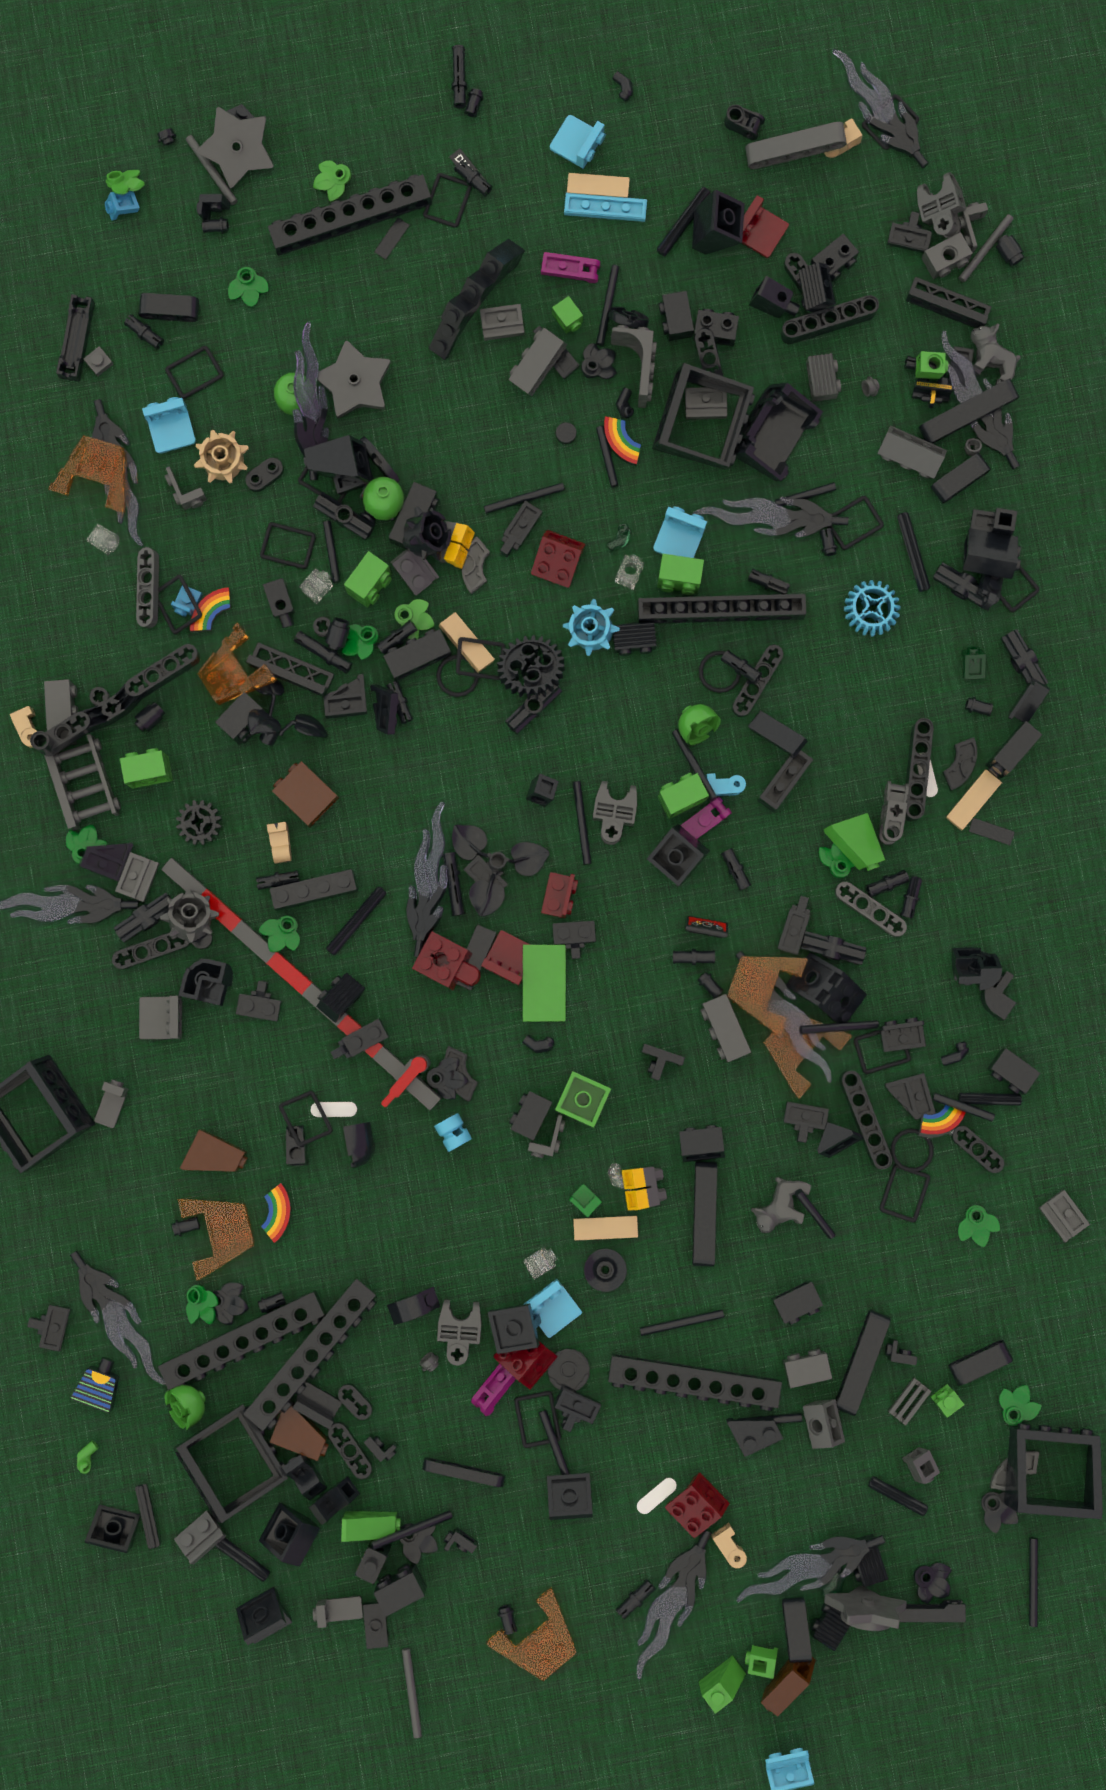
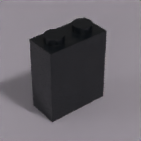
M969 528L964 542L963 570L1012 579L1014 572L1019 571L1021 559H1018L1021 551V546H1018V537Z
M1027 721L1024 722L987 762L988 771L995 777L1003 778L1012 771L1042 734Z

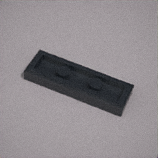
M762 711L748 725L751 731L793 757H796L808 742L805 737Z
M477 924L467 947V950L473 953L468 963L481 971V965L484 959H486L497 933ZM460 981L457 982V985L472 991L473 986H468Z

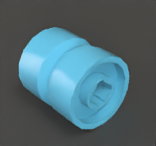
M459 1113L434 1126L439 1136L444 1137L443 1144L448 1152L472 1139L467 1128L462 1127L464 1122Z

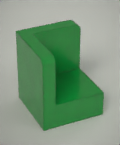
M584 1184L569 1198L587 1217L602 1203Z

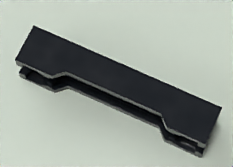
M71 294L66 331L56 371L60 379L80 382L95 305L91 297L84 299ZM77 304H79V305H85V306H87V307H86V308L77 307ZM75 369V373L72 372L71 374L65 373L64 370Z
M944 1599L940 1604H906V1610L898 1614L900 1622H966L965 1603L961 1599Z

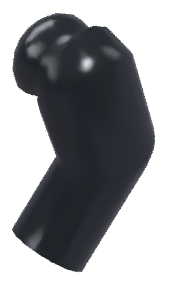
M529 1035L522 1042L535 1053L549 1052L555 1044L554 1039L551 1037L536 1041Z

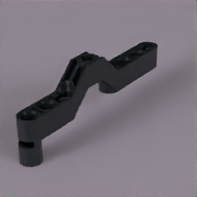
M191 644L181 646L130 678L115 695L98 706L77 712L46 732H34L30 738L32 747L45 756H53L86 734L112 725L128 715L143 698L196 666L200 661V653ZM190 652L193 657L189 659L186 653ZM180 657L184 664H181L177 658ZM169 663H177L176 669L173 671L167 670ZM152 674H159L156 682L149 681V677ZM142 680H144V681L146 682V684L148 685V687H145V686H144V683L142 682ZM135 685L138 686L139 692L137 693L134 692L133 687ZM112 706L115 707V713L111 712ZM81 719L85 720V721H84L85 726H83V727L80 725V724H81V722H80ZM71 725L77 730L76 732L70 727ZM65 729L69 730L68 737L61 739L60 733Z

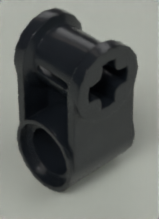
M736 104L731 105L727 109L724 119L727 129L739 133L750 140L758 138L760 126L765 122V118L761 114ZM731 115H735V116H737L739 119H738V120H733V119H731L730 116H731Z

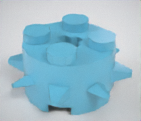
M592 599L590 605H583L581 608L574 605L572 607L574 614L571 615L569 623L563 624V627L568 629L572 635L568 645L570 647L581 646L585 649L587 656H590L592 650H599L601 648L609 650V641L612 638L613 632L620 630L610 620L614 609L603 610L597 606L596 599ZM594 624L595 628L589 631L587 628Z

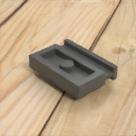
M521 304L480 309L484 341L525 335Z
M708 387L685 388L686 420L727 419V393Z
M409 549L403 551L390 562L414 595H418L433 580L439 578L426 559L423 560L422 557L416 556Z
M130 852L115 891L145 902L160 863Z
M1063 1189L1046 1201L1045 1204L1038 1207L1064 1243L1090 1225Z
M206 1510L174 1540L188 1558L189 1563L194 1565L224 1539L226 1534L223 1533L211 1512Z

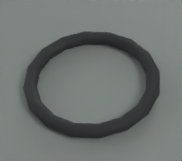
M713 651L706 655L699 667V678L703 685L710 691L717 693L730 691L739 683L741 674H737L735 681L730 686L720 689L712 687L706 682L703 676L705 663L715 655H723L725 651Z
M457 655L449 656L438 666L436 674L437 683L442 691L450 696H465L474 690L479 678L475 677L471 687L464 692L456 693L445 688L440 676L442 668L450 660L457 659ZM461 655V659L467 661L466 658L463 655Z
M906 1129L900 1131L894 1137L891 1144V1156L894 1163L900 1169L907 1172L924 1170L931 1163L934 1156V1147L931 1139L923 1137L929 1146L927 1161L917 1168H908L897 1160L895 1145L902 1135L907 1133L919 1135V1130Z

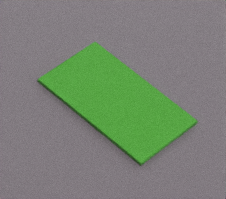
M523 945V1022L565 1021L566 945Z

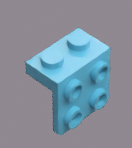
M568 115L551 142L550 150L584 169L587 162H591L596 147L602 144L606 136L604 124L597 121L594 127L578 118Z
M172 397L167 402L160 404L156 402L150 403L147 407L142 408L157 453L169 452L196 443L187 406L183 398Z
M676 506L673 508L668 507L653 547L654 551L660 554L694 558L707 521L700 515L684 513L685 511L682 508Z
M803 1748L791 1750L790 1754L783 1756L781 1753H774L769 1755V1759L765 1760L771 1790H793L814 1785L808 1750L803 1751Z

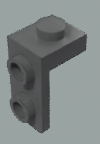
M975 202L968 205L967 209L960 212L958 217L964 233L963 237L972 253L977 248V242L970 221L985 217L988 211L986 202L981 204Z
M170 466L166 467L168 474L165 475L168 485L173 486L176 491L173 493V497L177 505L181 504L184 510L190 507H200L204 504L203 502L207 501L202 488L182 495Z
M114 1079L111 1082H104L101 1090H104L105 1093L94 1120L96 1123L115 1128L129 1090L123 1087L124 1083Z
M558 1114L551 1146L530 1142L528 1151H532L531 1156L544 1158V1155L553 1156L554 1152L558 1153L561 1141L557 1140L558 1132H563L566 1121L562 1119V1114Z
M361 1596L318 1600L316 1608H313V1621L317 1622L318 1628L327 1627L328 1622L361 1619L363 1617Z

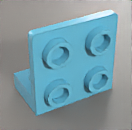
M555 1279L524 1303L531 1304L533 1315L540 1314L541 1324L539 1326L548 1338H551L582 1314L581 1309L558 1279Z

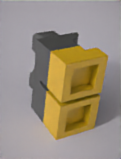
M445 521L447 530L451 529V541L449 546L441 551L440 562L449 563L462 569L468 553L466 549L469 550L475 532L468 525Z
M643 1167L621 1170L624 1189L643 1187V1189L625 1191L628 1210H641L660 1205L661 1201L667 1199L666 1190L664 1188H657L656 1181L663 1180L664 1177L662 1169Z

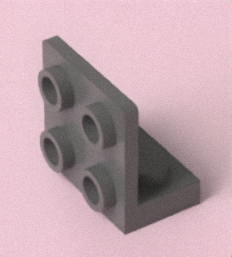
M140 997L139 1038L182 1039V997Z

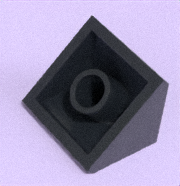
M99 1504L85 1543L128 1553L133 1547L140 1514Z

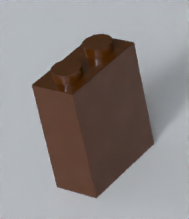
M301 761L299 764L295 763L289 768V774L284 779L281 777L276 781L272 792L311 828L339 797Z

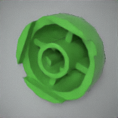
M291 372L277 380L274 387V399L279 409L293 416L302 412L305 413L313 406L315 391L311 381L306 376L297 372Z
M378 477L367 484L363 492V504L368 514L370 513L374 518L389 520L396 517L401 511L404 504V494L401 486L395 480L389 477Z
M690 705L682 711V715L679 718V733L687 744L689 742L690 745H696L708 739L710 736L707 733L712 729L714 732L718 729L721 719L707 705Z
M180 1385L165 1393L166 1405L170 1404L172 1408L169 1413L180 1428L184 1429L186 1427L187 1430L201 1420L205 1411V1396L200 1390L197 1391L189 1385Z

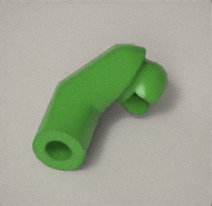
M93 1440L77 1454V1469L82 1474H87L91 1470V1455L99 1449Z

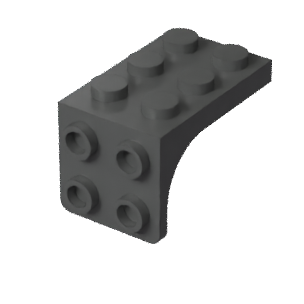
M618 325L612 328L611 344L629 347L640 357L641 377L638 407L646 408L647 401L651 402L653 388L652 382L657 342H653L654 331L646 327L630 329L628 326Z

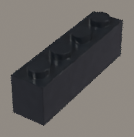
M352 869L270 888L273 906L276 911L359 892Z

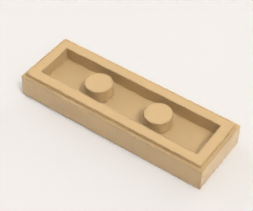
M568 174L567 193L628 198L629 177Z
M456 612L439 624L440 629L456 648H458V639L460 637L477 639ZM462 641L461 654L477 673L494 662L495 659L482 644Z
M984 770L945 818L962 831L1002 782L988 770Z
M637 1216L573 1219L574 1240L638 1237Z

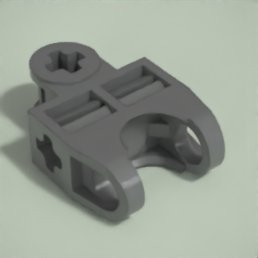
M951 172L943 175L942 189L938 194H931L925 183L917 188L918 207L922 222L929 226L934 225L935 232L943 235L945 238H950L960 233L961 224L957 213L967 209L962 190L956 178Z
M602 780L595 799L592 820L602 822V841L608 845H614L621 839L623 825L634 826L637 809L636 786L630 785L629 793L627 792L626 797L622 800H615L609 795V789H607L608 781ZM610 829H614V833L616 834L613 835V838H610L609 834L605 832H609Z
M891 781L886 783L878 832L880 842L885 845H891L902 837L909 784H892ZM887 830H891L894 833V838L888 836Z
M444 1300L438 1321L437 1341L448 1342L447 1359L453 1365L459 1366L466 1362L469 1355V1343L480 1344L482 1320L479 1302H473V1311L470 1312L466 1319L461 1320L453 1315L452 1309H450V1300ZM456 1348H459L460 1352L464 1353L459 1359L452 1355Z

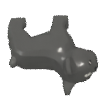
M998 323L992 327L980 326L974 328L970 335L972 342L977 347V362L972 366L971 372L979 376L986 366L999 368L1001 376L996 381V385L1009 378L1013 379L1017 362L1021 358L1020 355L1015 356L1014 353L997 343L996 333L1000 326Z
M776 1177L777 1185L770 1205L763 1208H751V1211L756 1216V1225L761 1233H771L778 1224L789 1220L802 1224L805 1214L794 1209L792 1195L798 1189H802L806 1195H809L811 1185L800 1180L790 1181Z

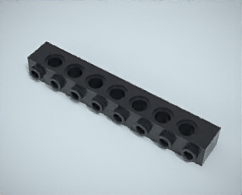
M412 175L407 180L401 182L394 181L386 187L373 188L368 193L362 195L355 194L347 200H337L330 203L329 206L323 208L316 207L308 213H298L284 221H274L268 226L277 255L280 256L424 208L427 205H432L431 195L424 175ZM407 191L413 193L409 197L403 196V193ZM386 198L393 199L391 203L383 202ZM368 204H371V205L374 206V207H373L372 209H370V210H367V209L364 208V207H365L366 205H368ZM347 211L354 212L352 216L345 215ZM329 217L335 218L331 223L326 222V219ZM308 224L316 225L313 229L306 228ZM290 230L296 231L292 236L287 235V232Z
M806 594L638 598V623L804 620L806 616Z
M356 1279L243 1415L262 1431H265L267 1428L271 1430L279 1421L276 1417L280 1412L285 1413L293 1403L290 1400L295 1394L300 1396L307 1387L305 1382L310 1377L314 1379L320 1372V1364L324 1360L328 1362L334 1355V1347L338 1343L342 1345L349 1337L347 1334L351 1327L356 1328L363 1320L361 1315L364 1311L367 1310L369 1312L375 1306L377 1301L374 1299L377 1296ZM354 1299L360 1302V1308L355 1312L349 1309V1303ZM339 1316L346 1318V1325L343 1328L335 1326V1320ZM324 1333L332 1335V1342L329 1345H323L321 1342V1336ZM310 1350L318 1352V1359L315 1362H309L307 1359V1353ZM300 1366L304 1370V1376L301 1379H295L293 1370ZM284 1383L290 1387V1392L287 1396H281L279 1393V1387ZM271 1400L275 1403L276 1408L273 1413L265 1411L264 1406L267 1401Z
M315 1290L159 1365L158 1368L168 1390L180 1385H187V1381L193 1378L196 1382L206 1377L207 1371L214 1369V1372H217L227 1367L225 1363L230 1360L236 1363L246 1358L245 1353L251 1350L253 1353H257L265 1349L264 1344L270 1341L273 1344L285 1339L283 1335L289 1332L294 1335L304 1330L303 1326L311 1323L313 1326L321 1322L322 1316L326 1314V1311ZM302 1308L306 1310V1319H299L297 1317V1309ZM278 1318H285L287 1320V1328L282 1329L278 1327ZM259 1327H265L268 1330L266 1338L258 1335ZM244 1336L248 1339V1347L239 1345V1337ZM220 1346L228 1347V1356H222L219 1353ZM201 1355L209 1357L210 1363L208 1366L200 1363ZM182 1364L190 1367L189 1375H184L181 1372L180 1367Z
M611 1354L608 1382H611L614 1387L624 1388L625 1385H631L634 1390L645 1391L646 1388L654 1389V1393L667 1394V1391L675 1392V1396L688 1398V1394L696 1395L698 1400L709 1401V1398L718 1399L717 1402L723 1404H730V1401L739 1402V1406L751 1407L752 1404L760 1405V1409L768 1411L779 1407L782 1385L780 1379ZM628 1368H634L637 1371L634 1378L630 1379L625 1376V1371ZM650 1371H655L658 1374L657 1379L653 1382L646 1379V1374ZM672 1374L679 1377V1381L675 1385L667 1383V1378ZM691 1378H698L700 1380L697 1388L688 1386ZM719 1381L721 1383L720 1389L715 1392L711 1391L709 1388L711 1382ZM735 1384L742 1386L741 1393L737 1395L731 1393V1387ZM757 1387L762 1388V1396L754 1398L752 1391Z

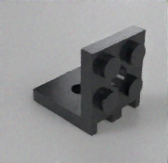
M809 952L786 984L789 990L816 1005L834 1023L848 1022L867 996L842 970ZM817 975L816 979L810 983V979Z

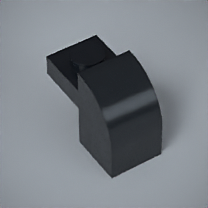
M996 508L995 512L973 509L970 528L1012 535L1015 530L1017 511Z
M1008 971L1002 972L999 981L994 986L981 990L983 1007L1000 1021L1006 1019L1016 1004L1015 1001L1003 994V991L1014 977Z
M434 1287L427 1288L387 1305L394 1325L413 1320L441 1307Z
M299 1455L288 1461L287 1465L282 1467L286 1475L295 1481L301 1494L308 1500H312L327 1489L321 1475L306 1456Z
M347 1476L319 1496L309 1509L319 1523L323 1525L339 1510L349 1505L360 1493Z

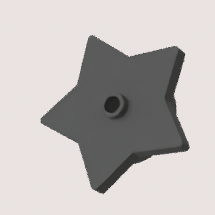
M217 107L214 134L196 152L220 165L229 187H234L248 170L274 167L262 143L266 116L241 120L223 108ZM235 142L240 144V150L238 151L233 149V143Z
M345 341L336 363L315 373L314 379L333 394L335 413L338 419L356 408L368 407L384 410L385 404L380 384L391 362L389 359L364 357L350 342Z
M860 1585L850 1593L825 1594L824 1603L841 1611L840 1617L842 1621L852 1627L867 1631H882L890 1627L899 1628L900 1619L898 1614L906 1610L907 1601L880 1596Z

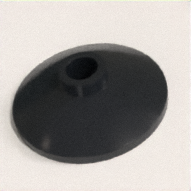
M599 1249L593 1252L587 1258L584 1266V1275L589 1285L602 1292L617 1289L624 1282L627 1273L624 1259L619 1253L611 1249ZM608 1266L609 1272L606 1274L602 1273L601 1268Z

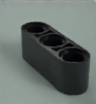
M140 294L138 316L151 320L198 321L199 299L186 295Z
M977 453L940 478L930 488L941 503L944 504L987 474L991 468L980 453Z
M999 1340L950 1363L948 1367L957 1386H961L1011 1363L1013 1358L1005 1341Z
M804 1597L782 1599L789 1663L812 1661L805 1599Z

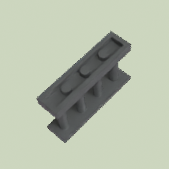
M91 734L87 735L88 744L61 753L58 752L53 756H45L67 827L71 831L80 829L79 823L82 819L109 810L115 816L120 815L118 809H121L118 797L113 795L99 752L102 750L101 743L98 738L95 739ZM92 751L95 763L69 772L61 770L60 764L63 760ZM95 771L99 772L101 783L74 792L68 791L66 783H69V780ZM105 790L108 802L79 812L74 810L72 803L75 800Z

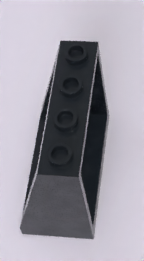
M683 363L676 370L652 449L724 470L729 468L730 465L733 466L736 459L734 450L736 445H740L743 436L740 431L742 425H746L749 414L746 412L748 406H752L755 394H753L754 387ZM687 382L739 396L720 459L668 442Z
M50 1055L29 1061L0 1083V1098L32 1078L68 1132L33 1157L0 1107L1 1147L7 1152L13 1166L20 1173L32 1169L96 1125Z
M243 1404L172 1448L215 1520L219 1523H223L288 1479L282 1468L285 1466L282 1461L278 1462L274 1456L277 1454L275 1448L271 1443L267 1444L263 1438L266 1435L265 1432L243 1415L249 1408V1406L245 1407ZM238 1417L273 1476L230 1504L222 1507L189 1453L188 1448Z
M1026 1423L1010 1426L1004 1504L1017 1513L1102 1519L1100 1436L1094 1434L1092 1429L1080 1428V1432L1072 1431L1070 1427L1060 1426L1059 1430H1054L1052 1426L1039 1425L1038 1428H1031V1425ZM1026 1439L1088 1444L1084 1502L1027 1497Z

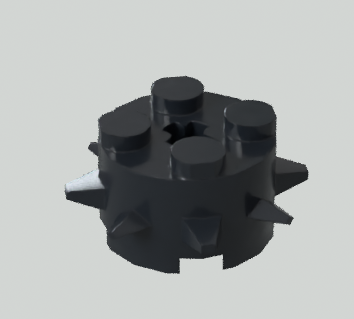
M417 506L414 508L415 516L406 520L404 538L402 540L403 545L416 556L422 557L423 560L427 556L432 555L437 561H440L441 551L450 544L451 529L447 530V524L444 522L446 518L441 513L434 511L433 508L429 512H423Z

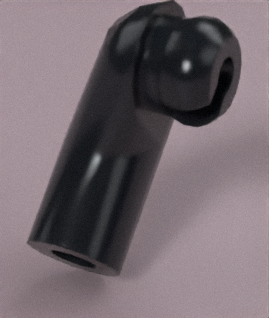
M617 71L612 80L621 86L622 91L619 93V97L624 101H628L630 96L633 95L632 82Z
M625 387L618 397L616 407L622 417L629 418L634 414V409L628 403L632 391Z
M965 1041L956 1043V1052L941 1056L944 1066L960 1062L969 1053V1047L967 1048Z

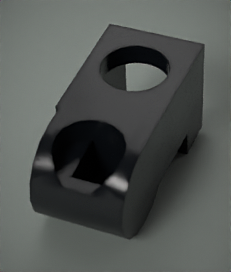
M304 1125L293 1126L300 1142L305 1141ZM287 1126L286 1165H308L306 1145L298 1146Z

